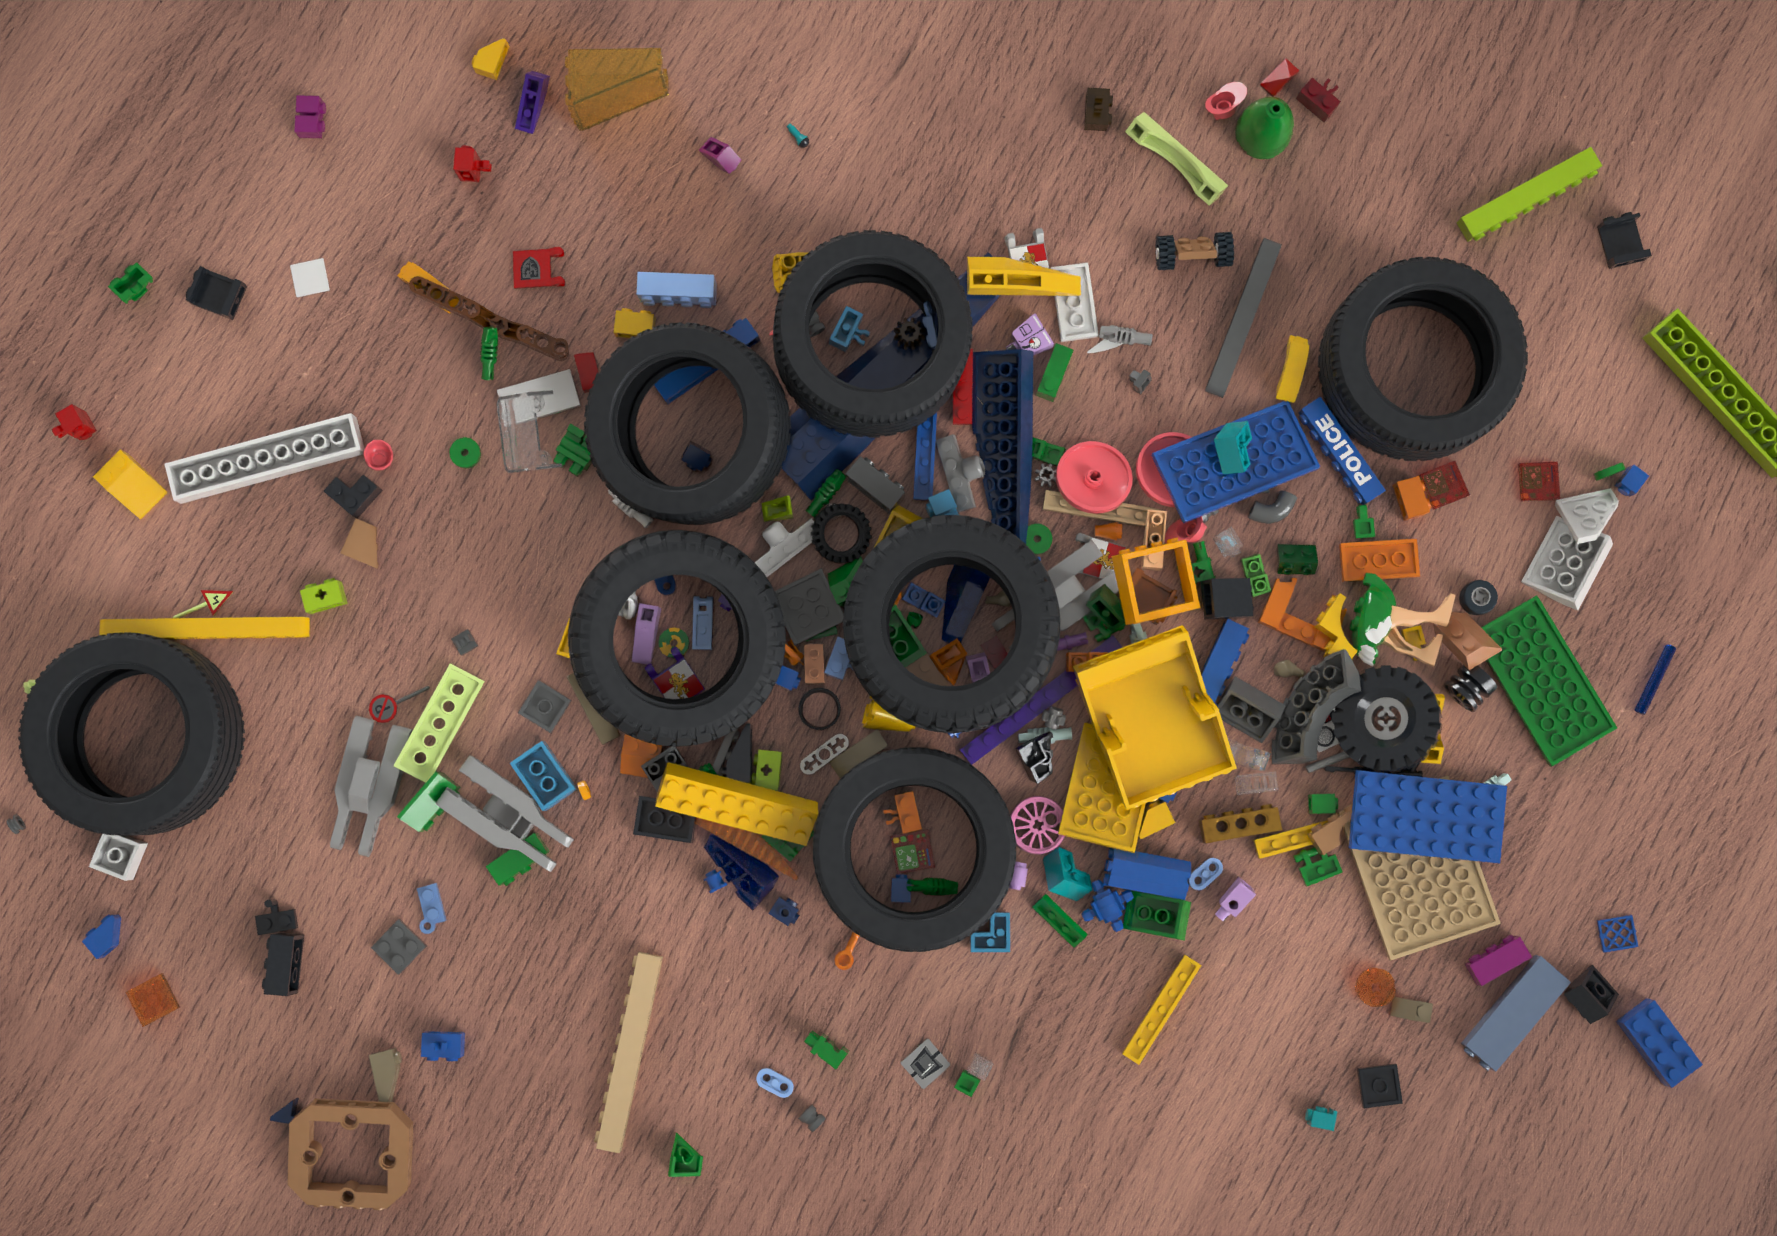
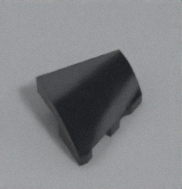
M1050 731L1015 748L1029 780L1037 784L1053 774V765L1051 763L1053 750L1050 749L1053 734Z

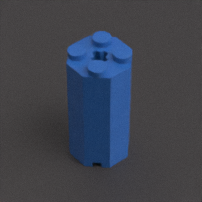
M1109 847L1107 855L1109 860H1105L1104 871L1107 874H1104L1103 885L1185 900L1189 884H1187L1188 878L1191 877L1190 861L1137 851L1131 853Z

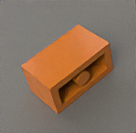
M1419 476L1393 484L1404 521L1430 513L1431 504L1429 499L1425 497V485Z

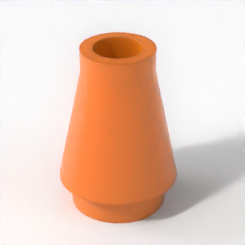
M1113 522L1095 525V537L1116 541L1117 539H1122V524Z

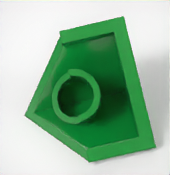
M676 1132L668 1176H701L703 1156Z

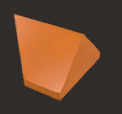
M957 638L929 655L939 672L954 686L965 657L968 654Z

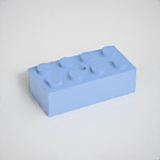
M637 272L636 294L640 302L647 306L662 303L663 306L669 307L674 306V304H681L682 307L700 305L702 308H711V305H716L717 282L715 276L709 274Z

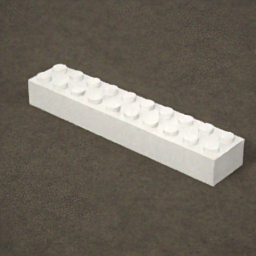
M350 413L165 463L173 500L182 504L363 455L365 448L357 417Z

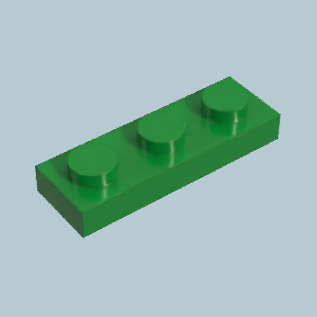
M1047 894L1043 895L1032 906L1073 948L1087 937L1088 934Z

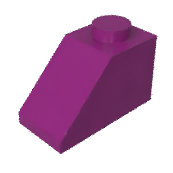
M710 137L699 149L700 153L728 174L734 171L742 161L728 144L713 137Z

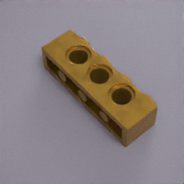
M1272 804L1260 806L1261 810L1253 811V807L1241 809L1242 813L1234 814V811L1222 812L1223 816L1215 817V814L1203 816L1204 820H1199L1203 843H1211L1282 830L1278 807H1272ZM1258 814L1263 817L1261 825H1257L1254 820ZM1238 818L1244 820V826L1241 829L1237 828L1235 824ZM1219 821L1225 824L1223 832H1219L1216 828Z

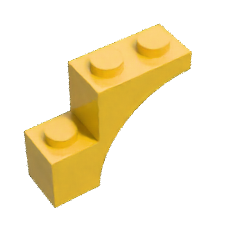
M1341 593L1335 597L1331 596L1326 603L1328 608L1325 612L1321 611L1317 616L1316 621L1318 623L1315 628L1332 639L1324 648L1326 650L1323 655L1324 657L1345 649L1351 659H1353L1357 650L1347 641L1340 622L1341 609L1347 598Z

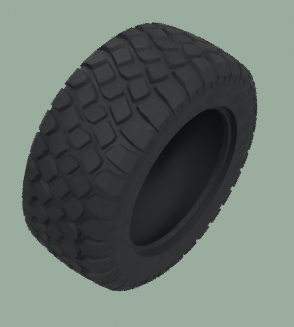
M941 515L917 520L897 529L879 542L865 557L856 571L847 593L843 614V634L846 652L856 677L868 694L884 710L897 719L917 728L941 733H963L980 730L1001 722L1021 709L1036 694L1047 678L1055 660L1060 640L1061 619L1058 598L1050 576L1039 558L1022 540L1008 530L983 519L962 515ZM944 565L966 566L989 576L1005 592L1012 606L1015 618L1014 641L1002 663L984 678L961 686L936 685L912 674L897 659L889 634L891 611L902 589L922 572Z
M658 531L634 538L617 547L605 556L585 579L574 601L569 620L568 647L570 661L575 678L586 699L607 722L618 730L641 741L662 746H691L706 743L723 737L743 725L761 708L772 692L779 677L785 654L786 632L783 612L768 578L754 561L735 546L722 539L696 531ZM669 575L694 576L714 586L730 604L738 627L736 655L724 677L707 691L682 699L658 697L636 686L619 666L613 644L616 620L627 599L644 584Z

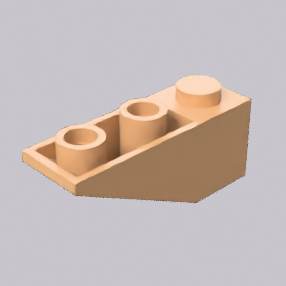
M1147 510L1143 545H1146V548L1151 547L1150 543L1162 541V544L1165 543L1167 511ZM1164 551L1142 556L1141 569L1160 571L1163 568Z

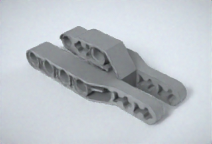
M1090 540L1047 571L1058 598L1061 619L1060 631H1065L1091 611L1086 606V603L1091 593L1103 584H1106L1114 594L1119 592L1115 571L1087 591L1075 577L1076 574L1103 556L1093 540ZM1013 609L992 623L997 632L1015 620Z
M355 716L334 789L339 811L330 841V848L337 850L343 848L353 811L366 813L368 815L358 854L369 857L374 846L380 820L395 804L403 771L394 767V764L413 729L397 725L392 726L380 767L379 761L367 759L368 755H366L369 742L373 738L371 735L375 720Z
M469 755L459 769V772L468 776L472 782L479 784L489 794L493 795L481 810L447 787L437 800L436 805L494 846L519 850L537 864L552 872L557 863L524 839L534 825L568 848L574 839L543 817L534 798L475 757Z

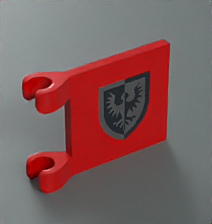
M553 247L550 249L513 251L514 289L549 286L564 287L565 279L563 277L551 278V257H564V250L561 247Z

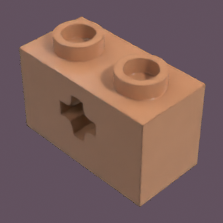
M804 645L805 684H825L824 645Z

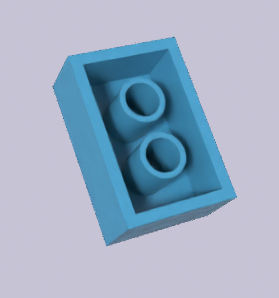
M540 741L510 763L542 811L549 810L578 789L545 741Z

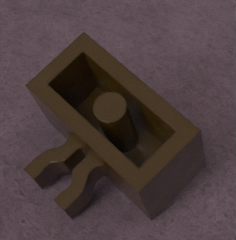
M1087 88L1084 130L1107 131L1108 125H1111L1112 114H1109V107L1113 105V96L1110 95V89Z

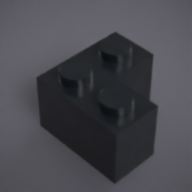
M362 475L351 488L335 477L324 490L329 497L357 519L383 491L365 475Z

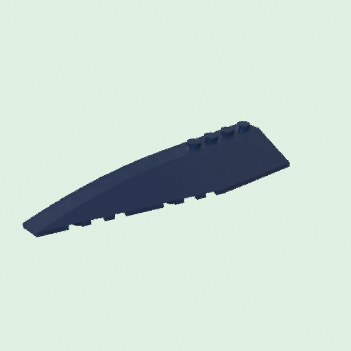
M1013 349L973 352L972 430L973 435H976V450L979 452L985 467L983 484L988 509L991 510L992 514L991 523L1008 530L1026 544L1032 476L1033 351Z

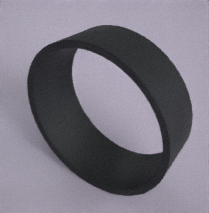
M814 688L802 696L798 712L806 726L815 730H825L837 722L841 706L839 699L832 691L825 688ZM814 693H826L836 702L837 715L827 726H813L807 722L803 715L804 702Z

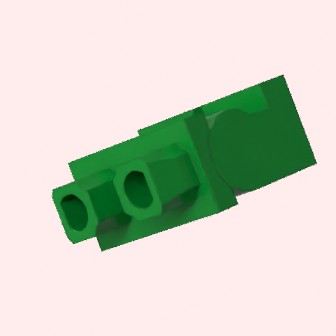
M570 423L565 436L555 449L557 454L553 461L562 468L568 460L571 461L573 464L568 471L576 477L583 470L587 471L592 464L589 456L590 451L587 450L585 441L587 437L583 430Z
M812 1030L804 1041L812 1047L810 1052L813 1055L817 1053L822 1060L834 1069H837L850 1050L844 1046L839 1050L833 1041L827 1040L828 1036L823 1033L820 1036Z

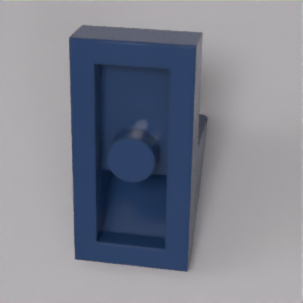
M299 1098L292 1100L270 1117V1121L289 1124L294 1116L300 1112L296 1113Z

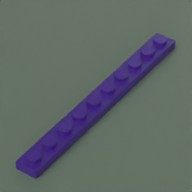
M1113 635L1091 652L1109 653L1123 647ZM1064 671L1036 692L1021 709L1001 722L992 725L960 749L971 765L1077 687L1075 672Z

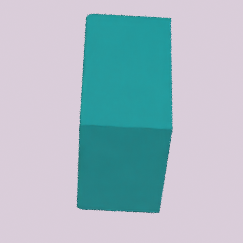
M1248 421L1226 423L1214 439L1223 474L1243 473L1250 465L1246 446L1251 441L1252 436Z
M1057 847L1043 858L1048 891L1074 901L1080 900L1092 891L1090 874L1075 869L1072 852Z

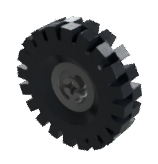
M1381 665V668L1377 669L1375 667L1365 669V673L1359 674L1361 691L1342 700L1335 707V712L1332 713L1335 737L1343 751L1351 759L1367 769L1381 773L1401 772L1405 768L1411 769L1417 766L1416 763L1420 760L1424 761L1430 755L1429 751L1432 748L1434 749L1439 741L1437 737L1438 734H1441L1442 712L1438 704L1439 701L1428 684L1421 677L1409 672L1407 669L1398 666L1397 668H1392L1391 665ZM1384 708L1378 714L1380 719H1386L1387 716L1391 719H1397L1391 710L1393 708L1399 710L1401 722L1396 730L1391 731L1397 725L1395 720H1389L1388 724L1383 720H1378V723L1384 729L1383 731H1378L1375 728L1374 717L1380 709Z

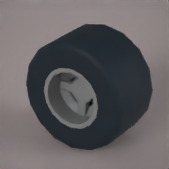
M1475 580L1468 583L1462 588L1459 596L1460 605L1464 611L1476 616L1491 611L1497 604L1498 599L1495 587L1484 580Z

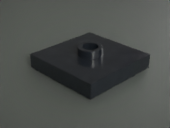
M1396 1063L1357 1068L1362 1108L1403 1104Z

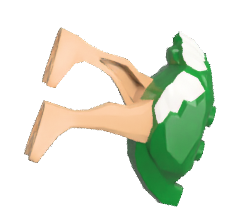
M1365 573L1362 585L1367 586V590L1355 602L1353 612H1356V616L1351 620L1349 630L1352 631L1351 639L1353 647L1357 650V656L1364 663L1373 666L1376 663L1375 659L1379 655L1377 647L1382 643L1389 646L1396 653L1406 654L1432 667L1435 666L1443 635L1437 634L1425 648L1419 649L1403 639L1397 626L1413 627L1420 623L1431 622L1446 627L1451 616L1455 594L1450 593L1448 597H1445L1441 605L1433 612L1407 610L1396 607L1393 592L1376 574Z

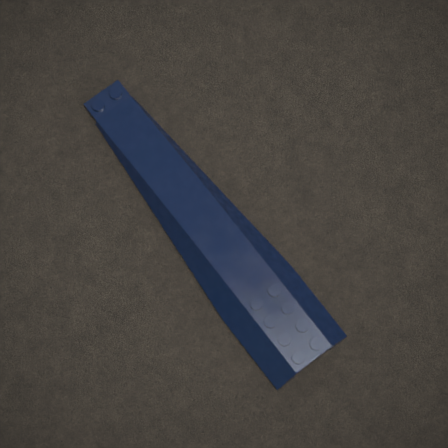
M988 252L984 257L993 256ZM965 271L958 279L960 280L959 284L963 286L967 295V271ZM967 295L966 300L969 301L973 326L1001 295ZM918 309L907 318L908 322L911 321V318H915L914 323L916 324L920 321L921 326L919 328H925L923 324V317L925 315L921 309ZM927 328L922 333L925 335V339L921 340L922 345L920 347L915 345V350H912L910 346H908L907 350H904V344L898 347L897 343L899 340L893 339L896 334L892 330L836 377L850 385L866 389H885L908 381L919 373L931 358L932 348L928 345L926 339L928 335ZM906 331V336L912 337L913 333L910 334V331ZM799 408L790 416V443L787 445L786 459L781 465L783 466L782 470L812 501L815 498V493L819 491L818 489L822 487L825 480L836 469L842 472L875 438H868V436L856 437L851 436L849 433L837 432L833 428L829 429L820 424V421L812 419L806 414L805 410Z

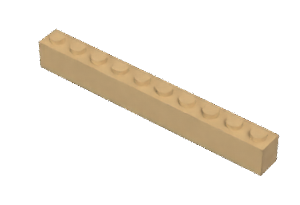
M639 952L638 956L633 958L632 967H635L634 975H630L628 986L631 989L630 993L626 994L624 1006H627L625 1014L622 1013L619 1025L622 1026V1031L616 1037L615 1045H618L617 1053H613L611 1060L614 1068L613 1072H609L607 1084H610L609 1091H605L603 1103L606 1105L605 1110L601 1111L598 1123L602 1124L600 1131H597L595 1135L596 1149L615 1153L622 1151L663 956Z

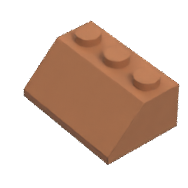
M1451 612L1449 623L1446 627L1433 623L1435 635H1443L1442 643L1468 670L1502 651V648L1467 613Z

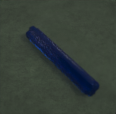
M1669 644L1665 645L1635 708L1637 713L1646 714L1675 654L1676 647Z

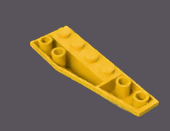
M967 257V295L1081 296L1080 276L1006 257Z

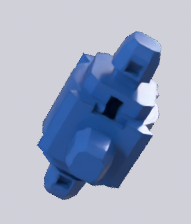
M1099 879L1092 882V888L1097 894L1092 896L1094 901L1090 902L1092 909L1084 910L1081 915L1084 921L1093 920L1094 916H1097L1099 921L1104 920L1105 924L1111 921V927L1115 932L1123 929V923L1121 919H1118L1123 915L1121 911L1125 909L1123 902L1126 901L1128 903L1134 898L1131 890H1125L1121 892V895H1118L1116 890L1111 892L1110 888L1104 890L1105 886Z

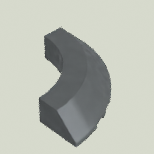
M1345 649L1332 653L1323 658L1324 660L1318 665H1313L1310 668L1311 670L1304 677H1300L1293 686L1294 690L1290 697L1285 699L1283 703L1285 708L1282 716L1275 725L1277 732L1275 740L1272 739V764H1303L1317 760L1318 740L1327 717L1342 700L1361 691L1359 671Z

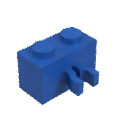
M423 1032L421 1057H427V1061H438L439 1058H446V1061H458V1058L464 1056L465 1032Z

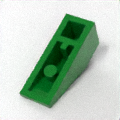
M1056 343L1036 396L1054 402L1074 351L1073 349Z

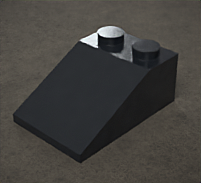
M750 723L745 725L727 761V767H723V777L752 783V725Z

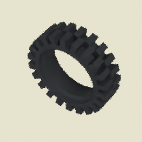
M844 503L834 504L825 507L814 518L815 521L811 526V536L813 539L811 541L815 545V550L826 560L834 563L852 562L854 559L860 558V555L864 554L866 548L869 547V540L872 539V535H870L872 528L869 527V519H866L865 513L861 512L859 508ZM835 516L849 517L854 521L858 529L856 543L846 551L832 549L825 540V526Z

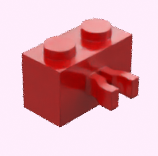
M463 145L461 148L455 147L453 170L460 181L480 182V171L491 172L492 164H490V161L481 160L474 148Z
M73 404L55 413L61 425L51 429L54 436L59 438L68 434L79 440H86L92 436V433L97 431L87 412Z

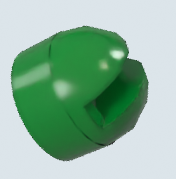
M909 612L907 616L909 626L919 627L923 616L916 612Z

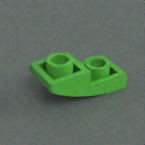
M1255 554L1241 558L1245 577L1250 578L1252 597L1271 592L1261 555Z

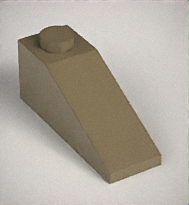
M396 1048L369 1055L379 1102H392L401 1067L400 1063H402L401 1054L399 1051L397 1052Z

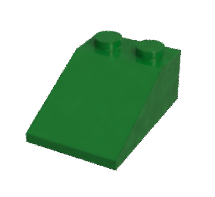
M894 605L889 623L890 640L897 659L904 667H907L926 655L927 652L898 607Z
M1131 891L1134 898L1126 905L1123 929L1185 941L1191 902Z

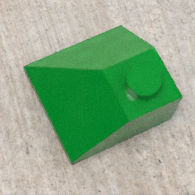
M861 556L827 574L829 588L837 605L843 608L853 577L863 562Z

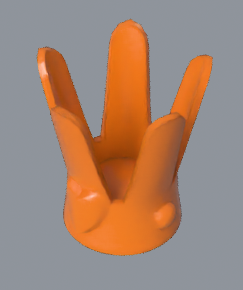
M790 639L788 645L785 644L784 657L793 666L798 662L804 665L800 661L804 657L803 653L797 649L792 639Z

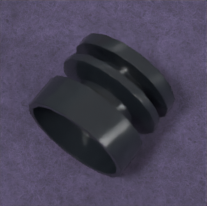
M1462 665L1457 671L1460 677L1452 675L1450 680L1444 683V688L1455 702L1466 710L1475 712L1478 709L1477 705L1483 704L1481 696L1488 698L1497 689V685L1478 665L1471 670Z

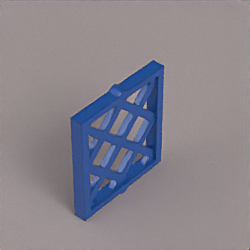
M1632 915L1597 920L1599 938L1604 953L1639 947ZM1620 919H1625V921L1623 922V924H1622L1621 922H1619L1618 920H1620ZM1628 920L1631 923V929L1625 926ZM1612 921L1610 926H1608L1604 922ZM1615 922L1621 926L1618 931L1612 928ZM1601 925L1608 928L1604 934L1602 933ZM1623 928L1629 931L1626 937L1620 934ZM1610 930L1615 933L1613 939L1606 936ZM1631 934H1633L1634 938L1633 943L1630 940H1628ZM1618 936L1623 939L1620 945L1615 942ZM1604 938L1610 941L1607 947H1605ZM1625 942H1628L1630 944V946L1623 945L1625 944ZM1612 944L1617 946V948L1609 949Z

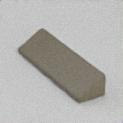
M574 673L567 676L601 744L605 745L620 737L617 728L607 722L586 699Z

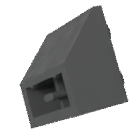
M671 746L641 766L657 792L667 762L689 767L675 746Z

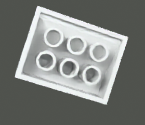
M1556 516L1521 582L1560 604L1579 610L1613 545L1611 537L1600 533L1597 540L1577 544L1564 520Z

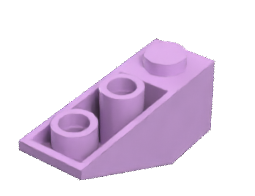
M639 603L632 662L647 665L652 662L661 614L659 606Z

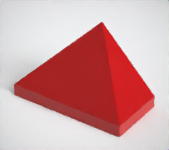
M1285 58L1260 86L1272 97H1275L1299 70Z

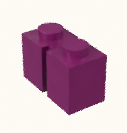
M296 95V113H300V115H295L294 132L299 138L322 139V132H325V122L322 119L323 114H326V104L319 96Z

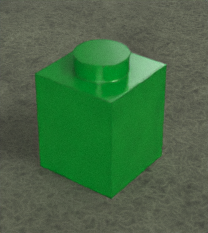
M1335 794L1308 795L1309 814L1336 813L1338 798H1335Z

